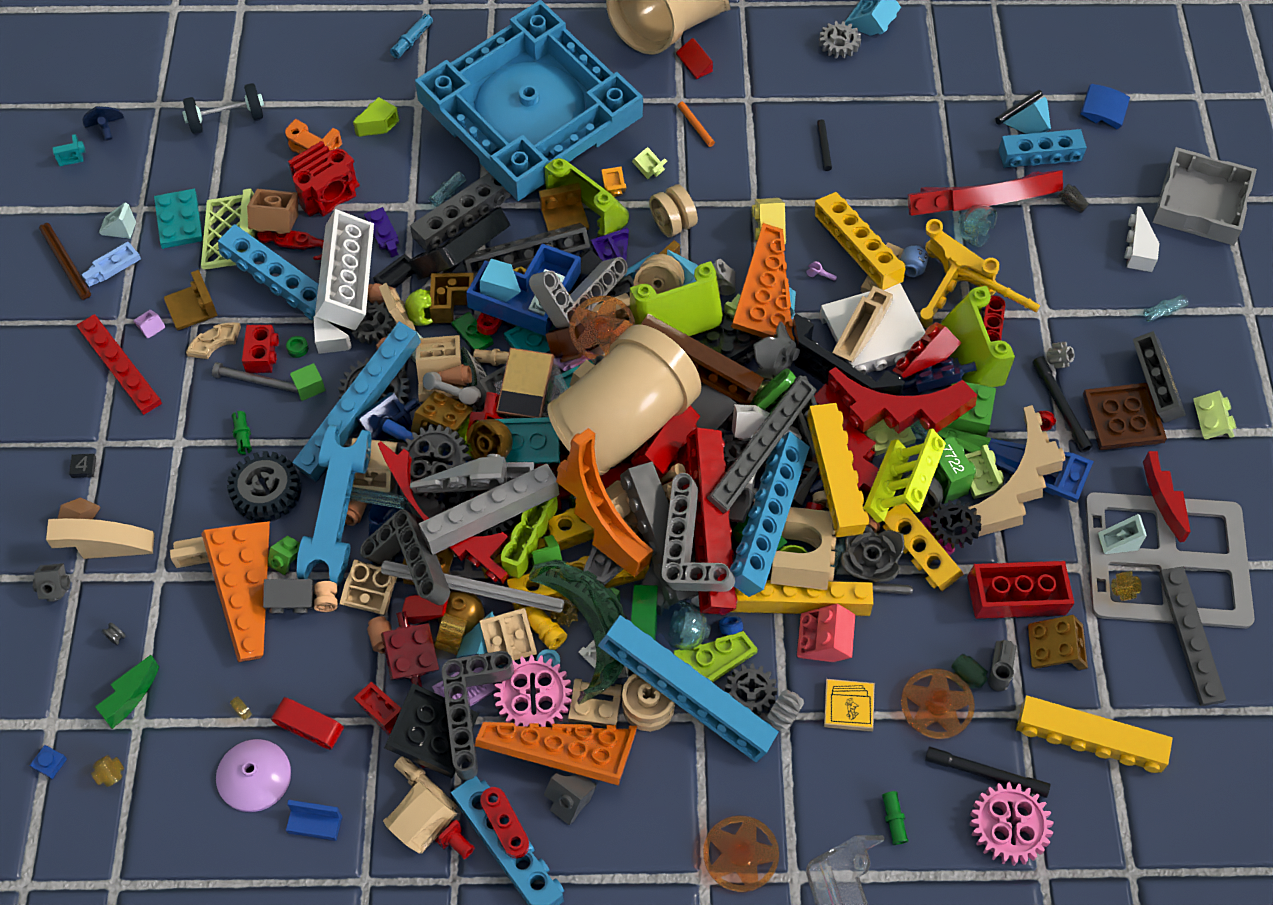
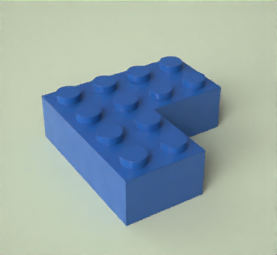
M542 243L525 274L514 271L521 292L506 303L480 293V279L489 264L488 261H484L466 292L467 306L473 310L546 336L545 334L549 332L553 324L547 313L541 316L528 311L535 296L529 285L530 277L533 274L543 272L544 269L563 275L565 278L562 284L569 294L581 273V257Z

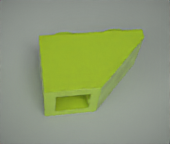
M378 97L353 121L355 134L360 137L387 133L399 122L397 107Z

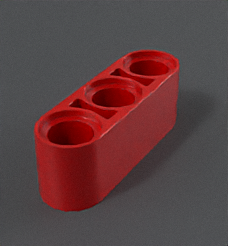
M994 295L991 296L989 304L984 307L982 313V320L991 342L1001 341L1005 313L1004 299Z
M286 697L282 699L271 717L272 722L329 750H332L344 730V726L336 720Z

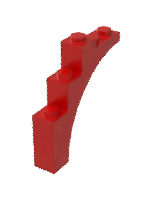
M836 367L828 373V386L834 393L837 392L842 397L843 403L849 408L850 423L855 428L858 427L863 433L883 419L890 429L893 428L898 434L918 420L924 429L933 428L937 433L976 406L977 394L963 380L946 389L930 394L896 396L863 387L849 379Z
M825 384L814 395L817 405L836 403L838 411L842 412L843 431H847L848 451H852L853 470H856L858 473V490L862 491L863 495L868 498L879 468L870 463L876 454L874 452L876 442L850 423L849 408L843 403L842 397L837 392L834 393Z

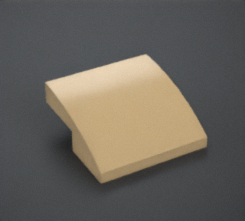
M525 608L479 621L487 653L505 651L511 655L512 661L518 660L522 656L525 658L537 654Z

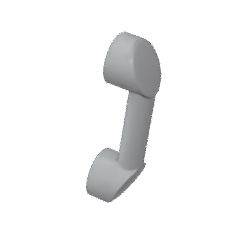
M428 372L423 377V386L426 390L438 389L459 397L460 401L464 404H475L481 398V392L477 387L470 386L461 389L442 382L441 376L437 372Z

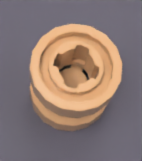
M321 581L314 585V594L316 595L314 609L316 611L331 612L338 608V600L335 598L338 588L335 582Z

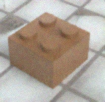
M256 189L247 205L248 229H255L258 232L275 231L279 234L290 233L298 217V194L296 192Z

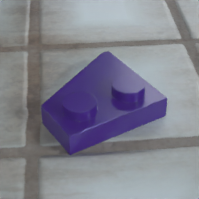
M625 228L592 239L591 246L595 254L603 261L621 257L626 261L629 229Z

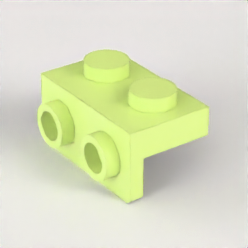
M1219 390L1193 398L1202 435L1205 440L1226 433L1230 438L1235 437L1233 429L1236 428L1233 416H1229L1228 410H1231L1228 397L1224 398Z
M987 444L982 445L979 451L965 454L968 461H971L976 469V474L970 487L973 499L994 494L1001 489L1004 477L1002 472L997 469L994 452L989 450Z

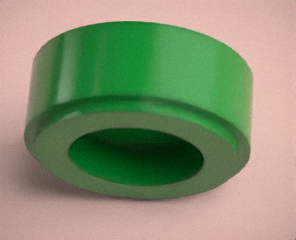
M293 336L286 342V349L291 357L300 358L308 352L307 340L302 336Z

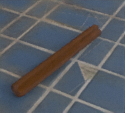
M49 223L40 225L41 233L80 299L85 300L91 296L90 290Z

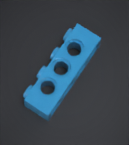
M1081 129L1002 136L999 153L1004 168L1036 166L1040 164L1082 161L1087 147Z

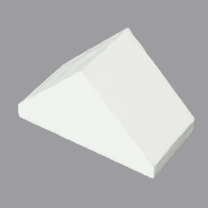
M314 316L315 343L319 354L346 351L352 348L349 335L328 321Z

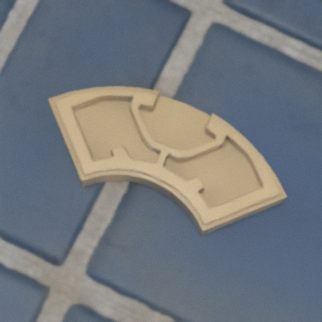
M222 323L213 326L214 328L203 334L200 333L189 345L186 351L187 356L209 359L210 355L219 347L229 344L235 345L241 329L240 323Z

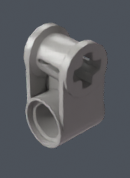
M717 259L713 266L717 275L719 294L724 296L732 295L735 292V271L725 264L722 259Z

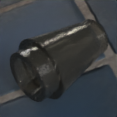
M1068 184L1058 195L1061 198V202L1080 213L1089 206V203L1075 185Z

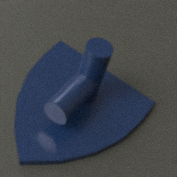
M96 106L84 115L82 121L85 128L99 124L104 140L108 141L112 139L108 122L122 119L124 115L116 108Z

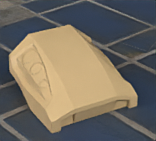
M354 560L345 581L339 604L386 615L397 577L382 574L381 566Z
M418 781L398 807L383 822L406 846L420 854L444 831L457 813L432 794L424 786V783Z

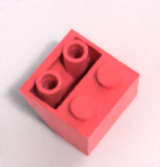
M839 604L801 613L797 657L827 662H837L852 658L855 614Z

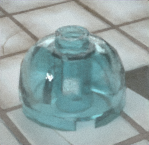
M974 205L967 209L966 212H962L958 219L962 238L973 246L982 247L991 236L987 234L989 229H994L996 225L997 210L986 205Z
M682 601L678 604L682 606L680 611H674L670 622L668 636H673V643L669 642V645L680 650H690L698 647L704 639L709 637L711 627L708 625L706 614L700 613L699 606Z

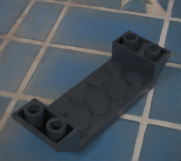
M797 313L794 315L792 334L796 348L800 349V354L794 361L795 366L828 385L829 371L836 367L849 379L863 387L880 393L902 396L905 382L898 375L886 371L877 382L874 381L871 376L863 374L855 369L852 364L844 362L831 351H827L819 346L816 341L812 340L814 324Z

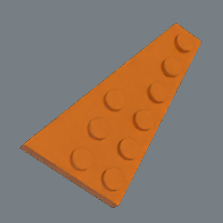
M765 223L762 224L731 327L762 338L775 337L774 334H777L776 328L781 321L785 325L790 338L794 340L792 334L793 322L790 314L789 283L786 275L787 263L785 262L783 229Z
M270 521L207 529L202 532V538L238 662L260 659L264 653L266 609L263 608L264 579H267Z
M483 722L476 737L475 746L619 786L636 735L637 726H629L628 729H616V725H606V728H593L588 724H552V727H539V723H529V726H516L514 723Z

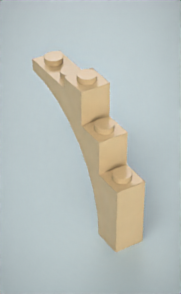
M1033 405L1024 407V421L1028 439L1025 453L1018 469L1010 480L994 495L979 504L969 507L970 510L976 508V515H981L980 523L982 526L979 536L1023 525V516L1026 515L1023 503L1043 497V488H1046L1043 475L1062 471L1063 461H1066L1062 448L1058 449L1056 441L1049 442L1046 431L1042 432L1040 427L1042 419L1039 412L1035 413Z

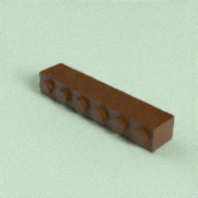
M647 314L640 325L657 329L676 342L695 365L701 382L742 405H750L764 377Z

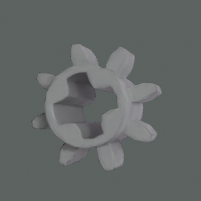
M1067 342L1052 343V348H1049L1047 351V360L1050 364H1054L1055 369L1069 367V362L1074 360V350L1071 346H1067Z

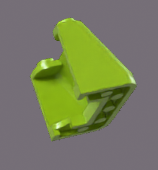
M557 158L544 167L546 190L579 183L581 202L601 216L597 220V226L600 227L597 232L598 237L619 231L628 223V210L612 194L568 161Z
M712 262L703 263L695 268L694 277L696 282L660 294H656L654 288L649 284H639L630 287V319L633 325H640L647 314H650L688 336L718 327L722 323L723 313L717 275Z
M987 286L976 287L949 312L941 324L946 326L961 342L950 357L953 359L958 357L961 365L975 362L977 371L965 373L962 376V380L988 387L1003 386L1006 383L1015 356L1007 342L990 341L980 314L982 307L987 306L990 302V292Z

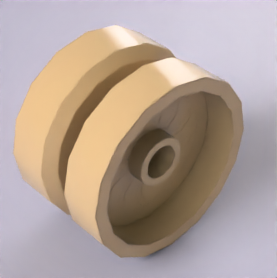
M675 184L667 188L665 193L659 192L649 199L653 218L659 229L667 237L671 238L679 234L682 229L687 230L698 222L695 205L688 192L680 184Z
M654 254L642 263L633 283L634 286L649 284L654 288L656 294H660L683 286L685 280L684 270L680 263L672 256Z
M635 673L627 679L623 686L622 709L626 720L631 726H637L639 730L651 732L663 728L670 722L675 709V703Z

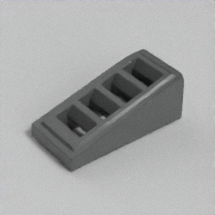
M805 460L801 474L806 475L804 479L800 477L799 482L801 484L797 485L792 503L802 506L820 471L817 463ZM805 467L812 468L810 472L804 470Z

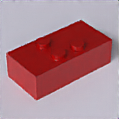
M1065 561L974 564L967 575L975 619L1067 615L1075 604Z

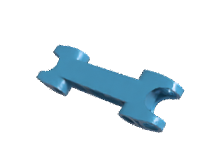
M330 425L327 428L321 444L319 466L326 467L328 470L314 536H303L297 556L298 579H308L313 567L318 563L325 562L329 567L330 581L335 582L339 586L343 580L348 566L351 547L349 543L341 542L355 473L365 474L368 469L372 442L370 431L362 430L352 446L342 447L340 444L339 426Z

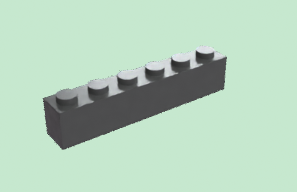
M653 461L628 468L620 475L621 486L629 498V507L635 514L639 532L643 535L645 543L653 549L651 559L654 564V573L661 582L664 598L668 601L669 606L698 596V591L673 590L662 577L670 505ZM682 550L675 552L673 557H678ZM680 573L673 574L671 580L677 579Z

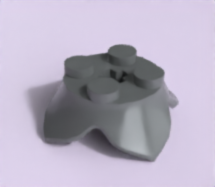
M781 321L776 328L777 334H774L775 337L769 336L754 344V357L757 364L761 366L757 368L758 371L755 373L764 377L763 381L772 380L784 369L790 370L792 362L800 354V349L796 348L795 341L790 338L785 325Z
M867 525L863 534L846 536V551L842 553L841 564L848 573L860 578L862 582H886L896 578L900 571L898 560L904 550V537L902 533L885 530L877 534ZM868 555H870L871 557L875 556L876 558H875V559H870V558H868L867 556H868Z

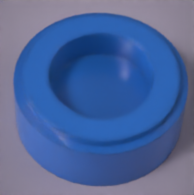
M738 616L722 618L719 621L720 632L725 635L741 632L743 630L742 619Z

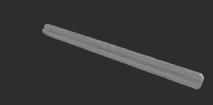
M387 560L383 562L381 566L382 574L413 581L408 565ZM444 573L449 589L556 613H561L564 608L563 599Z

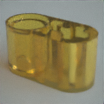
M445 613L438 630L434 648L457 655L468 621Z

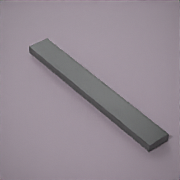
M801 375L795 379L708 495L707 499L723 514L730 509L816 392V389Z

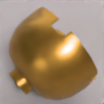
M485 419L474 423L467 433V444H471L473 451H470L474 459L487 457L489 454H499L501 457L507 458L512 450L513 439L509 428L496 419Z
M457 590L451 591L445 616L438 618L440 627L450 636L452 634L463 638L480 620L484 619L485 612L482 602L475 594Z

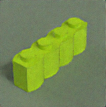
M557 496L522 512L521 522L513 529L511 541L504 547L501 554L502 567L508 575L519 579L526 572L532 552L538 548V540L546 533L548 521L557 511Z

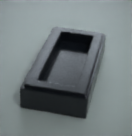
M404 253L373 277L374 282L382 285L387 283L389 287L393 288L398 287L414 274L408 263L411 258Z

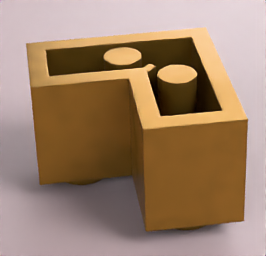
M431 273L430 297L432 303L429 309L432 323H452L454 319V305H467L466 292L474 280V273Z

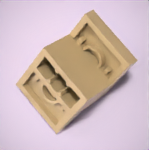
M460 335L420 338L421 343L416 348L419 402H424L434 390L455 400L459 399L457 396L438 389L426 390L423 386V377L428 372L438 373L439 371L462 364ZM453 385V386H456V387H458V388L463 389V386Z

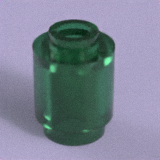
M962 654L951 666L954 674L971 689L975 687L981 688L988 680V677H986L988 671L971 656L967 657L965 654Z

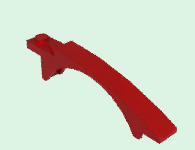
M1063 170L1032 172L1022 178L986 185L923 187L921 192L908 194L909 215L979 208L1063 191Z
M380 441L378 446L383 458L408 502L423 521L429 519L417 505L413 491L410 488L412 457L409 456L410 453L403 449L397 455ZM504 532L489 536H472L448 548L461 561L469 555L467 559L475 567L478 568L481 565L487 570L485 575L494 583L498 580L504 584L509 578L507 572L493 561L510 542L509 537Z

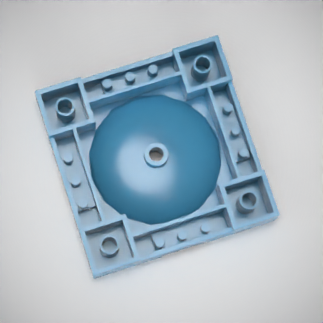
M542 0L537 1L512 17L509 26L451 63L445 60L415 79L418 101L454 138L458 136L479 157L480 164L517 201H520L545 184L544 167L549 162L557 158L570 162L593 145L596 148L643 117V96L618 72L613 74L566 29V23Z

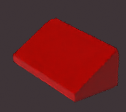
M694 38L690 39L676 52V55L695 79L713 72L712 60Z

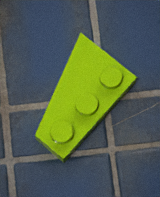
M742 631L717 638L716 641L706 644L699 643L692 645L688 649L674 650V655L691 665L694 670L710 679L713 683L755 655L758 649L745 632Z

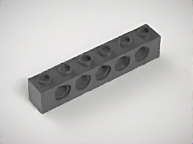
M488 173L410 225L412 238L425 251L436 248L447 239L454 237L463 228L470 226L475 220L487 214L497 205L504 203L512 195Z
M581 223L475 251L462 261L465 273H474L475 278L484 261L490 262L491 259L512 264V268L528 265L533 260L542 243L568 253L589 248L590 244L586 227Z

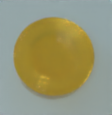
M238 696L230 701V705L243 720L248 719L252 715L251 711Z

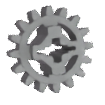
M835 21L834 25L828 23L827 28L823 27L822 32H820L819 46L823 47V52L828 51V56L835 54V58H838L839 55L845 58L846 54L853 56V52H858V47H860L861 33H857L858 28L852 29V24L846 26L844 21L842 24H838L837 21Z

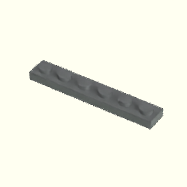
M1184 566L1162 569L1159 572L1160 580L1200 706L1224 703L1226 701L1225 693Z

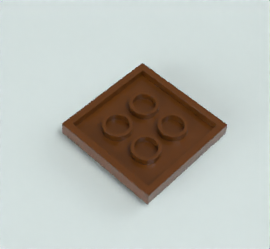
M1147 383L1084 390L1083 397L1100 450L1161 444L1167 440Z

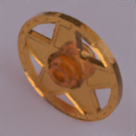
M595 296L581 303L574 311L569 326L570 337L574 346L582 355L595 360L599 355L587 352L585 349L598 344L605 353L602 356L605 357L609 353L610 346L616 340V337H619L628 327L635 325V320L631 310L621 300L611 296ZM604 301L597 313L584 309L592 303ZM616 304L626 312L629 320L616 318ZM576 319L586 328L577 340L575 336Z
M927 669L918 672L906 683L901 697L902 711L908 723L919 733L931 738L944 739L958 735L969 725L975 709L973 694L969 686L956 674L943 669ZM933 675L929 687L913 685L920 678ZM947 678L956 682L964 691L949 690ZM907 698L920 707L914 719L908 709ZM969 705L967 717L960 725L956 711ZM937 721L948 732H935L926 729V727Z
M732 816L718 822L710 830L705 839L703 858L708 873L719 885L732 891L748 892L762 887L772 878L779 862V846L772 831L761 821L748 816ZM743 822L735 835L721 830L722 827L731 823ZM757 827L767 835L772 846L756 842ZM711 841L722 853L713 865H711L709 858ZM773 861L769 872L758 881L757 865ZM736 872L744 885L732 884L721 877Z

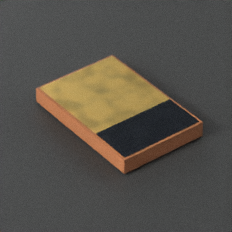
M510 348L496 412L522 418H542L555 356L549 353Z

